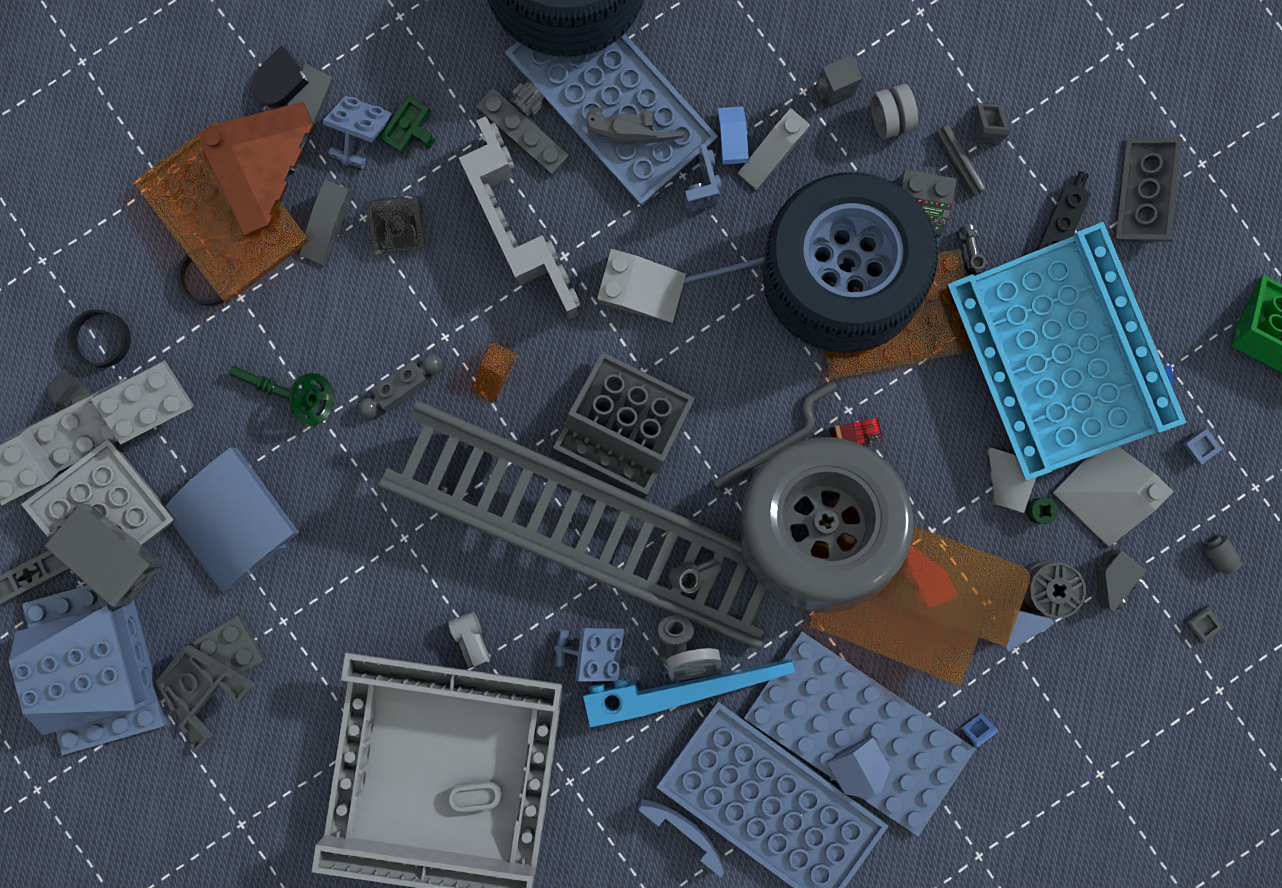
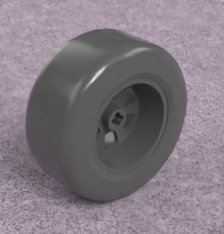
M833 437L801 440L780 449L768 458L750 481L740 517L741 546L747 564L754 576L778 599L796 608L813 612L830 613L852 609L879 594L903 565L911 547L914 531V515L908 491L892 466L877 453L863 445ZM823 491L839 495V501L835 507H826L822 504L821 493ZM802 498H807L814 508L807 516L794 510V506ZM848 508H855L860 523L845 524L841 514ZM821 521H824L825 524H830L829 529H826L825 525L820 526ZM792 525H804L808 530L809 536L801 542H795L791 535L790 527ZM842 534L851 536L856 540L854 547L847 553L841 550L836 541ZM821 542L827 544L829 551L827 559L817 558L810 554L814 543Z

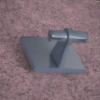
M345 96L323 120V125L345 132L344 151L332 146L329 149L328 157L342 161L343 165L349 166L350 164L364 169L366 159L353 155L356 137L372 143L393 118V113L379 106H372L359 101L357 98Z
M581 627L579 648L567 646L569 630L558 629L557 644L554 645V651H556L554 666L565 667L566 653L578 656L575 681H618L624 629Z

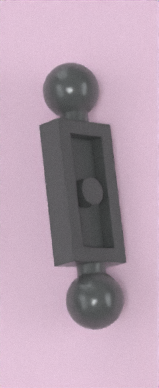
M429 354L424 357L420 367L413 360L371 389L375 398L361 400L358 404V413L363 418L370 419L377 415L380 406L388 412L429 384L425 375L439 373L443 366L442 359L436 354Z

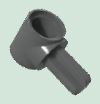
M713 558L697 566L693 563L687 566H676L669 574L670 585L680 591L693 593L702 585V580L720 573L721 565L716 558ZM687 574L688 580L682 585V578Z

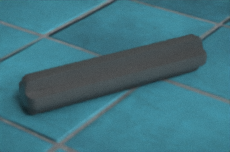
M950 126L941 127L936 132L937 137L973 196L980 194L986 189L984 183Z

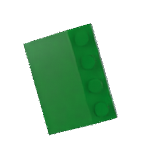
M1263 274L1235 327L1231 346L1282 372V284Z

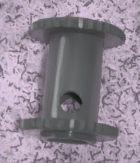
M672 615L664 618L659 623L657 634L662 644L659 647L658 655L665 665H667L666 661L671 656L695 650L694 646L690 643V639L694 635V627L689 619Z

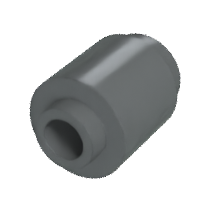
M1217 534L1206 539L1203 551L1217 571L1228 575L1237 571L1242 566L1241 556L1227 536H1219Z

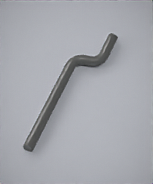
M833 380L829 381L804 398L802 414L805 424L801 429L715 479L713 483L719 490L764 463L780 449L801 441L810 435L815 427L812 405L838 389Z

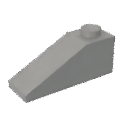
M790 108L749 158V163H745L737 175L757 191L807 134L810 124Z

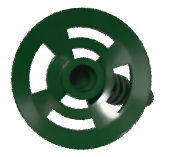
M232 366L229 371L230 376L255 386L258 391L261 390L263 393L267 391V395L274 394L288 399L294 417L303 424H320L327 419L332 411L334 402L333 390L327 379L320 374L306 373L294 382L291 389L277 385L274 380L271 382V379H266L265 376L258 377L236 366ZM311 380L316 381L321 386L322 391L316 385L311 384ZM302 383V388L297 392L298 386ZM324 400L322 410L316 415L314 410L318 407L319 401ZM297 409H298L301 413L306 414V415H307V418L301 416V415L299 414V412L297 411Z

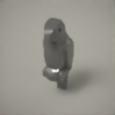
M593 108L586 116V126L589 133L618 144L655 143L682 139L684 136V131H653L651 111H642L639 115L623 113L607 118L602 114V108Z

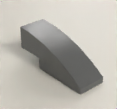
M326 179L324 180L311 212L300 256L325 266L345 222L343 216L353 196L349 189Z

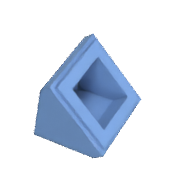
M982 712L961 728L975 747H979L998 732L997 728Z

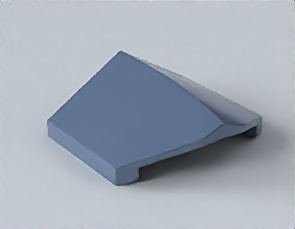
M873 736L827 761L844 794L863 798H871L883 790L891 769Z

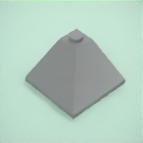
M1118 446L1083 459L1051 493L1107 547H1110L1156 511L1174 491L1154 472Z

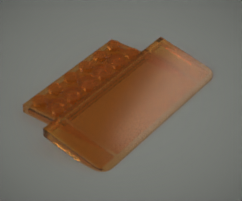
M839 498L829 501L826 507H835ZM848 508L841 514L845 524L860 523L855 508ZM821 521L820 526L825 525L826 529H829L830 524H825L824 521ZM914 526L911 547L903 565L879 594L852 609L830 613L813 612L809 626L961 686L979 637L1003 647L1007 646L1030 583V574L1025 567ZM846 534L840 535L836 540L841 550L846 553L856 544V540ZM821 542L814 543L810 554L817 558L827 559L829 557L827 544Z

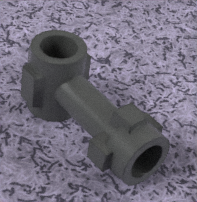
M974 224L960 227L958 237L959 240H965L969 260L964 264L965 270L973 275L980 274L987 261L983 255L978 253L975 237L979 236V231L975 229Z

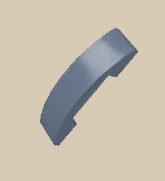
M640 800L638 810L658 827L667 819L702 848L699 852L700 861L719 877H722L724 871L717 850L696 823L668 805L651 800Z

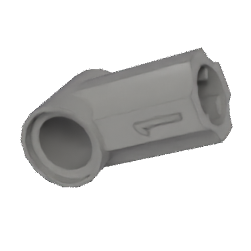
M474 611L449 620L451 634L454 640L459 643L468 668L490 660L480 634L482 633L481 626Z

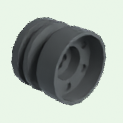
M1040 560L1027 565L1020 573L1017 581V593L1022 604L1030 611L1055 619L1067 618L1076 613L1083 605L1086 596V585L1080 572L1074 567L1061 562ZM1054 585H1058V587L1056 588V595L1052 594L1055 591L1053 587Z

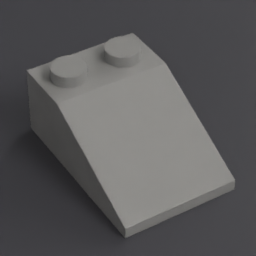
M611 249L597 298L598 304L673 324L686 274L642 257Z

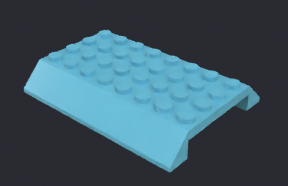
M1104 222L1081 230L1073 237L976 276L972 274L948 284L1026 481L1145 436L1160 433L1187 423Z

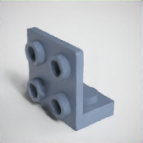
M706 143L700 144L698 155L704 183L692 185L689 187V190L685 191L684 207L686 213L716 206L717 199L720 197V191L722 190L719 175L714 176L713 166L715 165V159L712 150H707Z

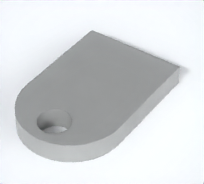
M717 649L690 650L671 656L666 661L671 683L722 673L720 653Z

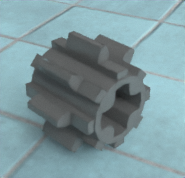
M528 81L524 85L519 83L512 91L511 103L526 117L531 113L535 115L543 107L541 104L544 96L532 83Z

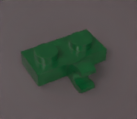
M407 95L379 138L402 154L414 137L428 148H431L435 139L431 133L421 128L431 113L430 109Z

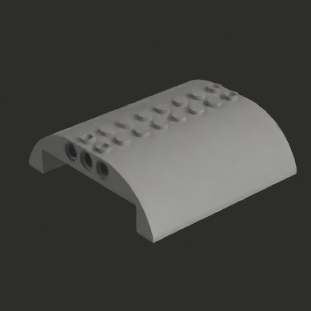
M346 652L341 680L348 681L325 834L316 844L312 872L415 888H533L556 744L562 684ZM491 781L496 783L502 791V798L499 804L489 810L458 813L452 810L448 803L450 791L461 784Z

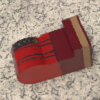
M878 418L830 427L833 438H841L858 444L883 438Z

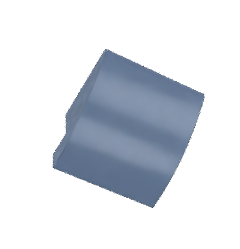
M230 447L183 486L165 506L166 510L174 518L172 525L223 594L287 548L285 543L299 534L297 528L238 448Z

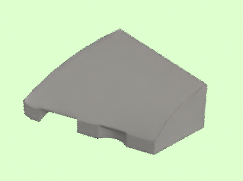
M989 447L987 449V456H989L991 467L989 475L990 481L993 484V504L1017 513H1024L1036 477L1026 481L1016 455Z

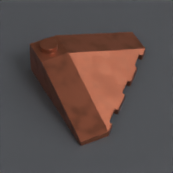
M304 102L222 122L198 132L209 163L245 236L271 225L274 218L270 215L275 201L281 202L289 184L285 181L291 167L296 168L303 153V149L299 148L305 134L311 135L314 125Z

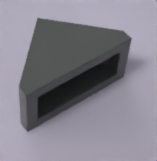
M977 103L973 143L999 145L1010 133L1003 105Z

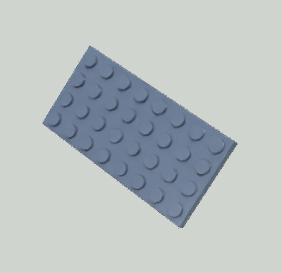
M625 33L610 46L608 45V47L598 50V52L582 56L577 55V57L549 56L536 50L533 51L532 48L529 49L518 41L505 51V56L529 83H532L542 93L547 103L641 207L698 157L700 144L706 143L708 149L718 140L715 132ZM593 108H602V114L607 118L623 113L639 115L642 111H651L653 131H684V136L682 139L655 143L618 144L589 133L586 126V116Z
M800 630L780 660L792 659L795 672L766 681L743 718L835 781L837 780L827 761L873 736L891 769L884 788L880 793L871 798H860L916 836H919L976 749Z
M718 700L656 785V788L793 888H845L889 827L879 817L850 796L845 795L842 790Z

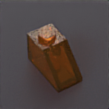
M491 341L480 364L472 391L496 402L518 355Z

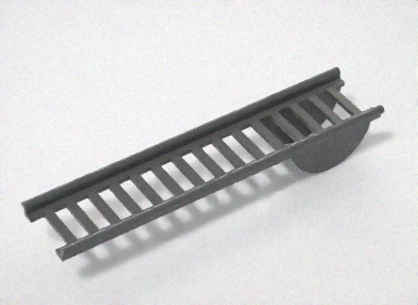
M416 401L409 418L423 424V429L403 473L386 468L378 485L379 488L673 614L685 617L694 623L759 650L763 643L761 637L764 630L751 625L766 590L758 580L741 619L728 615L749 567L743 554L741 542L422 401ZM435 429L449 435V438L429 482L413 476ZM460 440L462 441L460 446L470 449L471 446H474L455 491L452 493V489L445 486L440 488L439 484ZM485 451L499 458L481 499L476 504L463 497ZM510 462L522 467L523 470L502 517L489 511L488 508ZM533 473L547 478V482L527 527L512 522L530 479ZM557 484L572 489L553 534L549 538L538 533L537 529ZM583 494L596 501L576 547L572 548L561 543ZM608 505L620 510L598 559L585 552L605 506ZM631 515L644 522L623 569L609 562ZM656 526L667 531V534L647 579H644L633 573L652 529ZM678 536L691 541L681 566L694 564L701 546L713 551L712 559L716 558L720 565L724 557L737 562L717 610L704 604L717 574L702 580V585L699 587L694 600L681 595L682 591L672 586L668 589L657 584ZM685 574L682 578V585L686 583V580L688 578L687 574Z

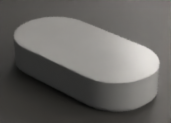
M491 781L461 784L450 791L448 803L451 809L458 813L489 810L499 804L502 798V791L496 783Z

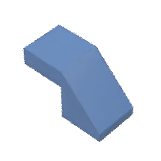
M743 106L718 108L720 151L723 165L749 163L747 127Z

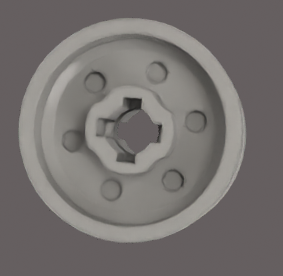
M907 84L891 87L890 91L884 89L872 93V116L877 132L883 140L895 137L899 132L905 134L917 130V106L913 93Z

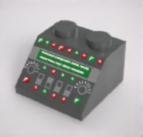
M905 170L900 175L897 186H901L902 189H905L907 193L909 192L921 204L922 209L925 210L928 218H930L935 235L941 236L953 204L957 179Z

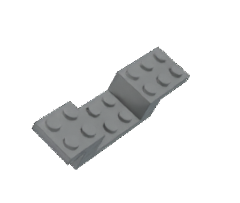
M486 116L476 120L487 145L459 157V160L519 285L522 286L548 273L569 318L571 319L579 315L577 308L581 306L574 288L568 290L566 286L570 281L563 265L557 266L555 263L559 258L551 240L545 242L542 235L518 246L511 230L505 231V228L509 227L500 207H494L498 202L491 188L513 178L511 169L515 168L507 147H500L504 145V142L495 122L489 124Z
M163 360L128 379L124 377L0 443V504L4 505L47 483L59 471L77 463L107 439L113 443L119 441L120 444H123L191 409L194 406L166 361Z

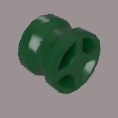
M1035 498L1027 504L1026 515L1034 523L1048 524L1053 522L1058 516V507L1049 498Z

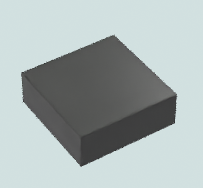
M1204 606L1184 621L1200 643L1207 642L1224 629V626L1207 606Z

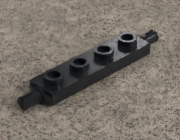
M1079 171L1074 185L1066 184L1063 187L1036 251L1073 237L1091 193L1084 189L1089 177L1088 173L1084 174L1085 172Z

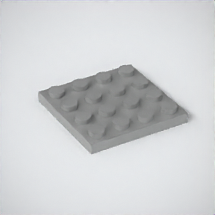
M109 439L21 504L47 537L53 529L64 524L68 519L66 515L69 510L75 505L79 506L80 504H90L143 546L174 521V518L166 510L163 502L119 448Z

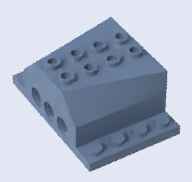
M86 585L22 604L28 629L15 632L9 658L23 715L42 735L56 732L62 755L167 725L134 600L128 605L112 607L90 586Z

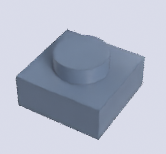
M1207 428L1200 430L1182 443L1197 465H1202L1223 450Z

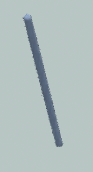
M764 257L685 277L684 284L761 265L764 263Z

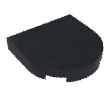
M281 45L258 69L253 87L255 96L269 107L284 106L309 82L288 50Z

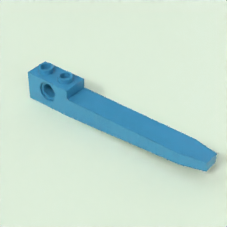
M790 659L641 691L638 690L637 681L630 682V679L627 678L615 681V685L610 687H604V684L591 686L583 697L589 725L594 727L642 717L794 673L795 669L793 661ZM614 695L619 699L620 705L611 707L607 704L606 698Z

